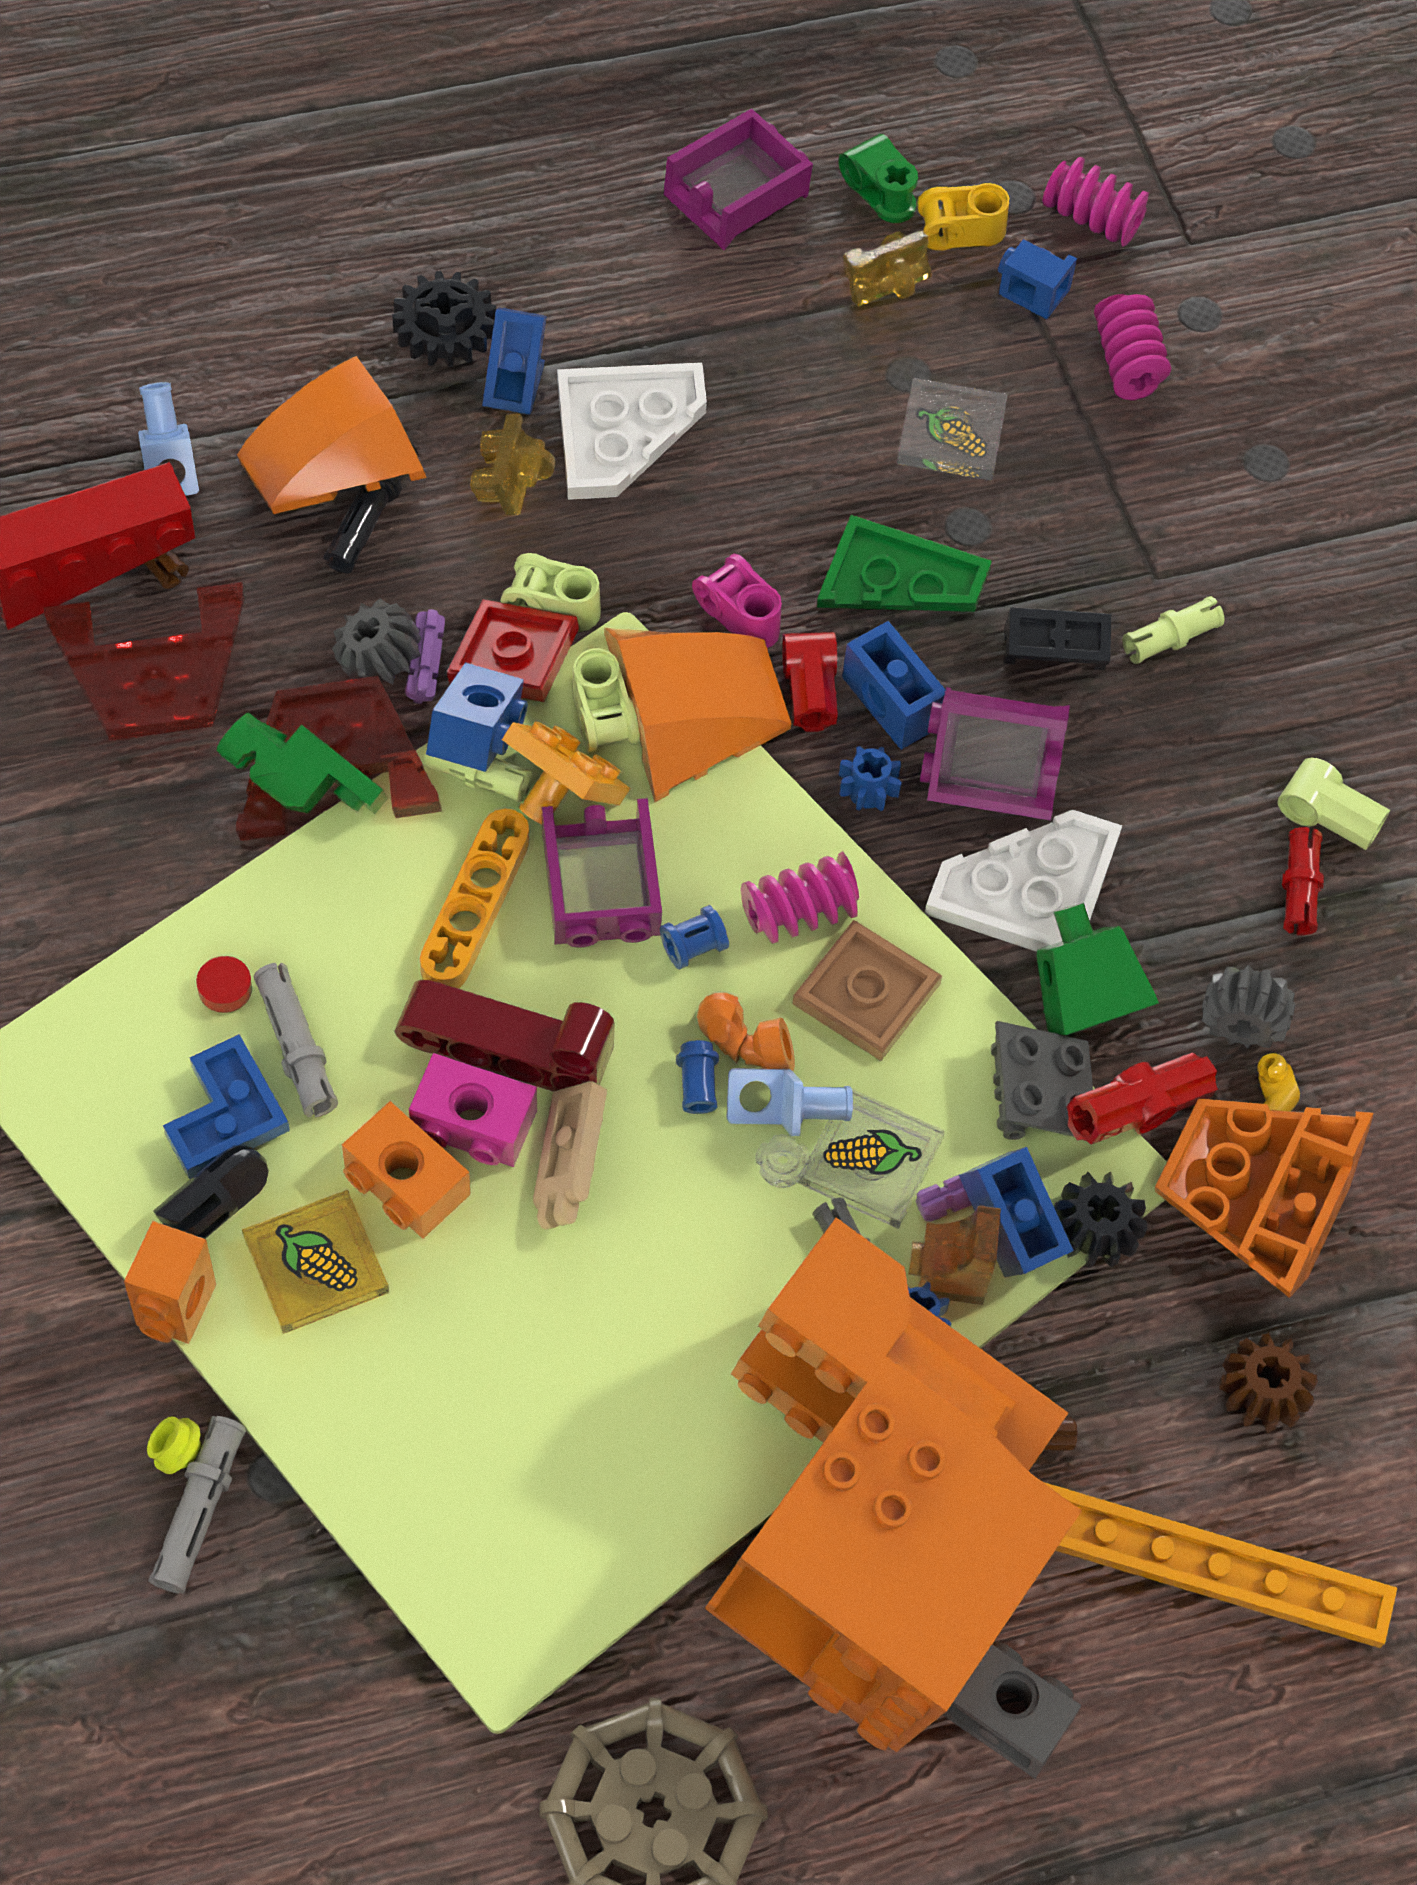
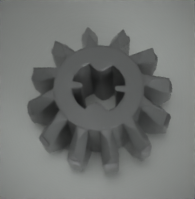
M380 598L371 608L361 602L358 613L354 616L344 615L346 625L333 631L337 643L333 646L332 650L335 653L336 660L351 680H355L357 684L364 682L375 689L382 680L393 685L395 675L400 671L410 673L408 661L421 656L417 644L422 637L419 634L418 627L404 608L400 607L397 603L390 605Z
M1247 965L1244 970L1227 966L1224 973L1213 974L1211 982L1207 985L1202 1005V1021L1210 1026V1034L1216 1037H1226L1227 1044L1229 1045L1237 1042L1244 1044L1247 1049H1250L1254 1044L1270 1048L1273 1041H1283L1287 1031L1290 1029L1296 1006L1294 1002L1295 993L1287 988V980L1272 978L1268 969L1259 972L1253 970L1250 965Z

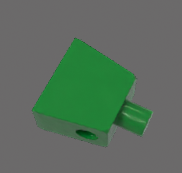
M1084 902L1053 912L1062 941L1038 949L1036 955L1048 1032L1068 1035L1159 1004L1156 994L1120 926L1104 927L1093 931Z

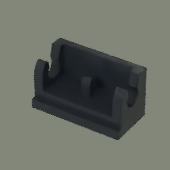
M1010 607L1004 626V640L1007 643L1003 663L1015 664L1016 659L1093 664L1094 670H1105L1106 666L1110 663L1112 614Z

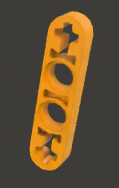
M507 808L495 810L483 821L421 951L420 970L422 980H431L455 988H460L467 980L528 850V821L518 811ZM506 829L514 830V836H509L502 847V856L495 853L497 850V834L502 835ZM488 868L496 871L501 878L496 885L483 888L475 885L471 881V876L479 869ZM469 911L479 917L480 923L470 931H460L451 925L450 920L459 912ZM448 943L455 946L453 951L454 967L448 966L443 973L437 972L435 963H442L445 960L449 951Z

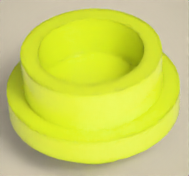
M173 1416L159 1423L151 1434L147 1445V1454L150 1458L154 1459L157 1469L165 1474H173L180 1469L187 1468L188 1464L196 1459L201 1447L198 1424L189 1418L178 1419Z

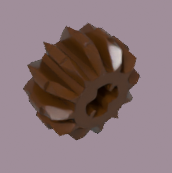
M1269 1332L1261 1336L1258 1345L1246 1337V1339L1240 1341L1237 1353L1227 1354L1222 1364L1227 1373L1222 1375L1219 1381V1390L1231 1394L1225 1404L1227 1412L1240 1409L1246 1412L1243 1417L1244 1428L1251 1426L1256 1418L1262 1420L1267 1434L1276 1429L1279 1421L1290 1428L1297 1424L1300 1418L1299 1412H1308L1313 1405L1314 1396L1310 1391H1313L1318 1384V1375L1305 1371L1311 1362L1310 1354L1294 1356L1290 1353L1293 1349L1292 1338L1285 1340L1281 1347H1277L1274 1345Z

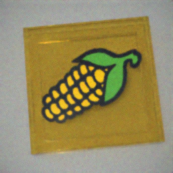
M348 1189L242 1229L243 1238L282 1334L389 1293V1285Z

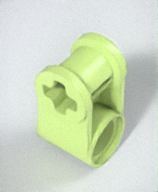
M532 553L521 554L517 557L514 565L515 578L511 587L503 591L501 603L576 616L579 626L578 632L589 630L597 624L601 615L600 587L598 577L591 569L550 560Z
M591 648L583 651L576 657L573 665L572 691L581 735L587 752L597 751L599 745L628 740L631 744L638 743L640 733L633 702L628 697L619 662L612 653L601 648ZM591 678H598L604 680L605 682L601 684L589 683L586 680H589Z

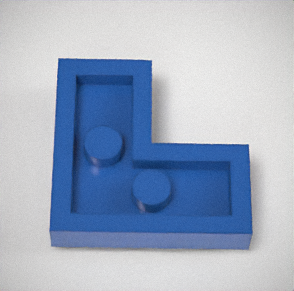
M240 1034L189 1057L191 1067L211 1103L163 1125L165 1136L189 1179L223 1151L234 1145L248 1146L253 1149L290 1131L286 1116Z

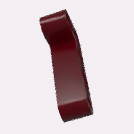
M418 980L414 982L394 1032L403 1043L430 1054L435 1053L554 1092L589 1081H594L600 1085L614 1048L615 1022L608 1012L589 1003L574 1002L569 1004L562 1021L439 982Z

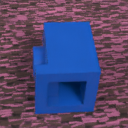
M1023 239L1016 249L1009 247L999 263L998 272L1002 274L999 295L1048 319L1071 289L1077 258L1068 255L1063 260L1053 255L1050 251Z

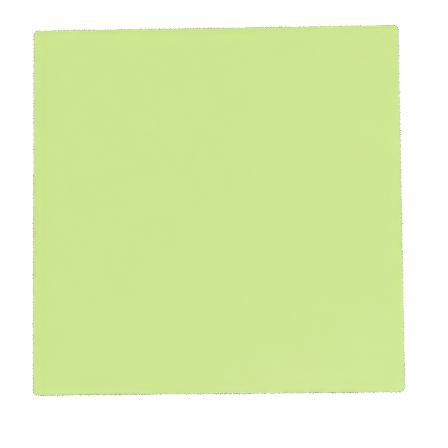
M628 612L617 615L570 647L545 702L521 698V700L528 702L523 724L532 726L537 721L550 729L558 726L566 730L581 742L577 748L580 752L590 758L598 755L612 763L621 771L617 779L631 788L620 805L584 800L569 789L554 812L555 825L584 823V810L592 805L605 807L607 821L636 819L637 799L648 798L662 906L661 925L670 922L675 926L700 915L701 908L711 905L717 911L725 926L729 940L728 949L721 952L712 949L690 959L688 966L679 970L668 957L661 940V935L651 936L649 939L637 943H627L621 939L598 941L594 945L581 948L571 947L568 944L554 945L542 825L526 816L519 809L520 804L524 802L543 773V770L511 746H508L505 755H496L495 758L532 771V781L526 796H523L521 802L503 796V794L482 787L477 790L464 785V780L425 767L424 755L428 744L426 743L372 780L384 790L388 797V800L376 814L372 813L364 805L356 812L341 800L0 1029V1128L123 1280H125L152 1221L162 1224L153 1210L190 1180L166 1138L163 1125L211 1103L191 1067L189 1057L240 1034L286 1116L290 1131L253 1148L266 1159L269 1169L266 1185L258 1195L206 1238L216 1287L190 1343L188 1344L174 1338L172 1340L239 1423L245 1426L248 1434L489 1731L495 1734H501L508 1730L765 1523L822 1446L823 1442L815 1436L809 1439L795 1432L784 1419L786 1415L769 1402L760 1404L749 1398L738 1387L737 1383L739 1380L731 1375L740 1357L760 1332L761 1328L758 1325L767 1309L824 1234L819 1223L812 1215L817 1207L827 1202L831 1211L834 1209L831 1199L844 1198L861 1235L864 1238H869L872 1244L905 1267L909 1288L923 1287L926 1282H930V1291L938 1299L949 1298L948 1310L940 1317L948 1319L952 1323L951 1327L981 1349L1086 1264L1085 1258L1087 1254L1080 1251L1077 1255L1069 1258L1066 1254L1026 1274L1004 1277L973 1206H968L956 1212H953L950 1208L946 1210V1216L932 1222L925 1221L916 1204L917 1193L920 1190L934 1184L941 1188L944 1186V1180L962 1174L1005 1153L1027 1147L1053 1206L1055 1202L1063 1200L1061 1193L1064 1186L1069 1182L1079 1186L1082 1175H1085L1087 1172L1098 1183H1102L1105 1174L1112 1172L1114 1177L1113 1185L1118 1188L1132 1182L1134 1190L1130 1199L1145 1200L1146 1210L1141 1218H1144L1165 1201L1155 1192V1185L1167 1161L1140 1134H1137L1134 1129L1092 1145L1085 1140L1077 1141L1074 1136L1031 1127L1025 1129V1136L1021 1139L1009 1140L1004 1138L1003 1131L997 1128V1119L1000 1117L999 1105L1002 1102L996 1100L994 1090L998 1086L993 1083V1075L996 1073L995 1057L992 1056L990 1048L995 1043V1023L1001 1021L1032 1029L1037 1028L761 745L740 757L732 755L708 768L705 776L697 780L691 777L669 789L668 796L657 802H654L642 762L640 740L638 743L633 744L629 743L628 740L603 744L597 747V751L587 752L581 735L577 709L573 700V665L576 657L588 649L601 648L609 651L604 628L648 631L634 615ZM591 678L589 680H586L589 683L601 684L605 682L604 680L598 678ZM513 809L523 814L528 821V850L467 980L458 989L562 1021L569 1004L574 1002L595 1005L613 1017L615 1022L614 1048L600 1086L607 1089L589 1195L585 1201L579 1202L577 1218L574 1223L564 1226L559 1225L548 1230L543 1229L539 1225L537 1219L538 1209L534 1205L533 1195L553 1091L537 1087V1113L514 1167L502 1163L487 1165L475 1160L466 1151L448 1145L443 1148L469 1171L471 1195L422 1239L410 1227L403 1230L396 1226L382 1208L384 1203L371 1191L363 1194L348 1181L343 1173L345 1166L342 1144L389 1101L409 1117V1107L432 1054L403 1043L396 1036L395 1028L414 982L422 980L420 970L421 951L483 821L495 810ZM506 829L502 835L497 834V850L495 853L502 856V847L509 836H514V830ZM636 845L558 851L565 913L643 907ZM843 851L852 865L859 890L857 917L851 919L843 906L838 907V923L831 925L823 912L818 913V929L814 931L810 930L804 919H799V935L792 938L784 925L778 926L779 941L774 944L770 942L763 931L756 934L752 930L742 904V883L750 881L758 888L759 880L763 876L770 875L778 881L779 873L782 870L789 868L797 874L799 866L803 863L809 862L817 868L819 859L830 856L836 861L840 852ZM483 868L473 873L471 881L479 887L488 888L496 885L501 877L493 869ZM462 911L455 914L451 918L450 923L457 930L470 931L478 926L480 919L472 912ZM853 920L942 975L940 986L882 1061L792 1004L794 994ZM448 943L449 951L445 960L442 963H435L437 972L443 973L448 966L454 967L453 951L455 946ZM219 956H231L241 960L248 967L252 981V994L247 1003L238 1010L227 1013L216 1012L207 1008L199 998L196 984L198 971L203 964ZM276 963L277 969L280 963L287 966L291 983L298 996L316 1046H320L324 1051L327 1061L324 1065L326 1075L338 1100L337 1107L326 1115L315 1117L313 1114L312 1117H307L303 1112L300 1097L292 1078L287 1077L284 1073L281 1063L284 1059L283 1052L267 1014L263 998L254 981L255 972L265 965ZM714 993H728L737 996L738 1002L743 1009L744 1024L748 1028V1035H754L759 1022L783 1018L788 1027L794 1050L795 1067L793 1072L802 1081L803 1087L850 1086L853 1093L851 1121L803 1119L800 1136H790L786 1129L778 1124L729 1123L726 1117L729 1070L732 1068H762L746 1065L742 1058H739L736 1063L702 1033L698 1025L697 1011L704 998ZM695 1040L712 1043L713 1051L719 1054V1063L714 1066L717 1109L704 1114H692L683 1111L682 1068L676 1064V1055L681 1052L680 1046L683 1043ZM759 1081L746 1084L739 1096L742 1107L752 1112L765 1108L771 1097L768 1086ZM471 1109L462 1112L459 1116L465 1120H477L484 1113ZM880 1129L894 1132L905 1145L918 1147L922 1152L919 1160L911 1162L909 1161L910 1155H907L903 1163L896 1170L883 1175L871 1174L869 1170L833 1168L830 1163L825 1162L823 1157L824 1151L828 1149V1145L831 1142H837L840 1139H854L865 1134L870 1136L872 1134L867 1132V1130ZM403 1167L392 1171L390 1176L403 1180L412 1177L416 1172L410 1168ZM283 1224L292 1226L293 1231L288 1234L316 1231L327 1236L333 1243V1250L337 1251L339 1256H343L346 1261L351 1263V1267L356 1269V1277L358 1278L356 1285L352 1289L345 1288L343 1291H336L334 1288H328L326 1284H322L318 1280L306 1277L302 1272H300L302 1278L297 1277L287 1269L282 1261L284 1244L275 1233L277 1227Z

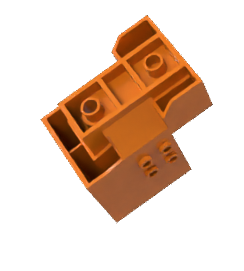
M836 1217L767 1309L758 1325L761 1328L760 1332L740 1357L731 1373L732 1376L739 1380L737 1383L738 1387L749 1398L760 1404L769 1402L786 1415L784 1417L786 1423L795 1432L809 1439L815 1436L823 1444L704 1609L810 1687L808 1695L823 1709L833 1714H837L840 1710L858 1723L857 1732L871 1745L884 1751L890 1747L895 1752H898L947 1712L1082 1510L1029 1472L1068 1415V1412L909 1297L905 1267Z

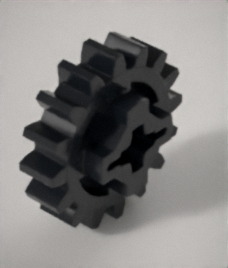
M436 271L435 280L428 281L424 276L419 275L417 276V288L404 285L402 287L403 298L394 299V314H392L393 333L398 335V345L400 348L410 346V357L412 359L425 354L428 355L429 366H433L438 358H444L447 366L453 367L455 357L461 356L463 360L469 363L472 362L473 349L482 353L487 351V339H492L496 305L491 304V292L489 290L479 292V280L474 278L465 284L461 282V272H456L450 280L444 279L441 271Z

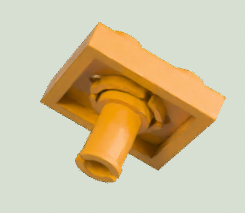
M537 721L532 726L513 722L502 738V741L543 770L534 787L519 806V809L526 816L541 825L542 807L553 806L554 814L569 789L584 800L620 805L631 789L617 779L621 771L616 766L598 755L590 758L580 752L577 748L581 742L558 726L550 729Z

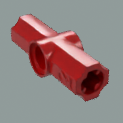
M1193 1052L1155 1067H1151L1149 1062L1138 1063L1120 1073L1109 1084L1075 1096L1066 1106L1069 1117L1067 1126L1077 1141L1085 1140L1091 1145L1134 1129L1140 1135L1147 1133L1165 1123L1177 1111L1195 1105L1198 1099H1210L1218 1090L1215 1078L1217 1070L1207 1056L1199 1057Z

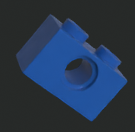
M887 621L846 645L842 678L897 746L902 750L930 734L928 733L932 703H943L946 690L892 624Z
M465 662L432 711L426 755L486 772L497 754L505 755L509 745L502 741V738L513 722L524 723L528 702L521 700L524 679Z
M1027 1147L1005 1153L959 1174L1004 1277L1026 1274L1073 1251Z

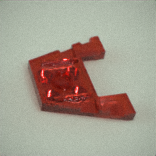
M242 582L197 588L202 632L96 646L90 602L43 608L47 627L109 740L214 726L245 600Z
M378 676L276 691L266 724L288 735L285 739L286 742L302 724L364 775L389 772L392 810L395 818L442 812L439 795L434 785H432L416 750H414ZM249 778L246 788L247 801L243 814H239L236 821V832L240 841L286 835L285 807Z

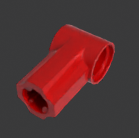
M835 632L783 634L784 678L789 679L793 725L803 728L805 732H820L831 725L837 724L838 709L834 680L837 674Z

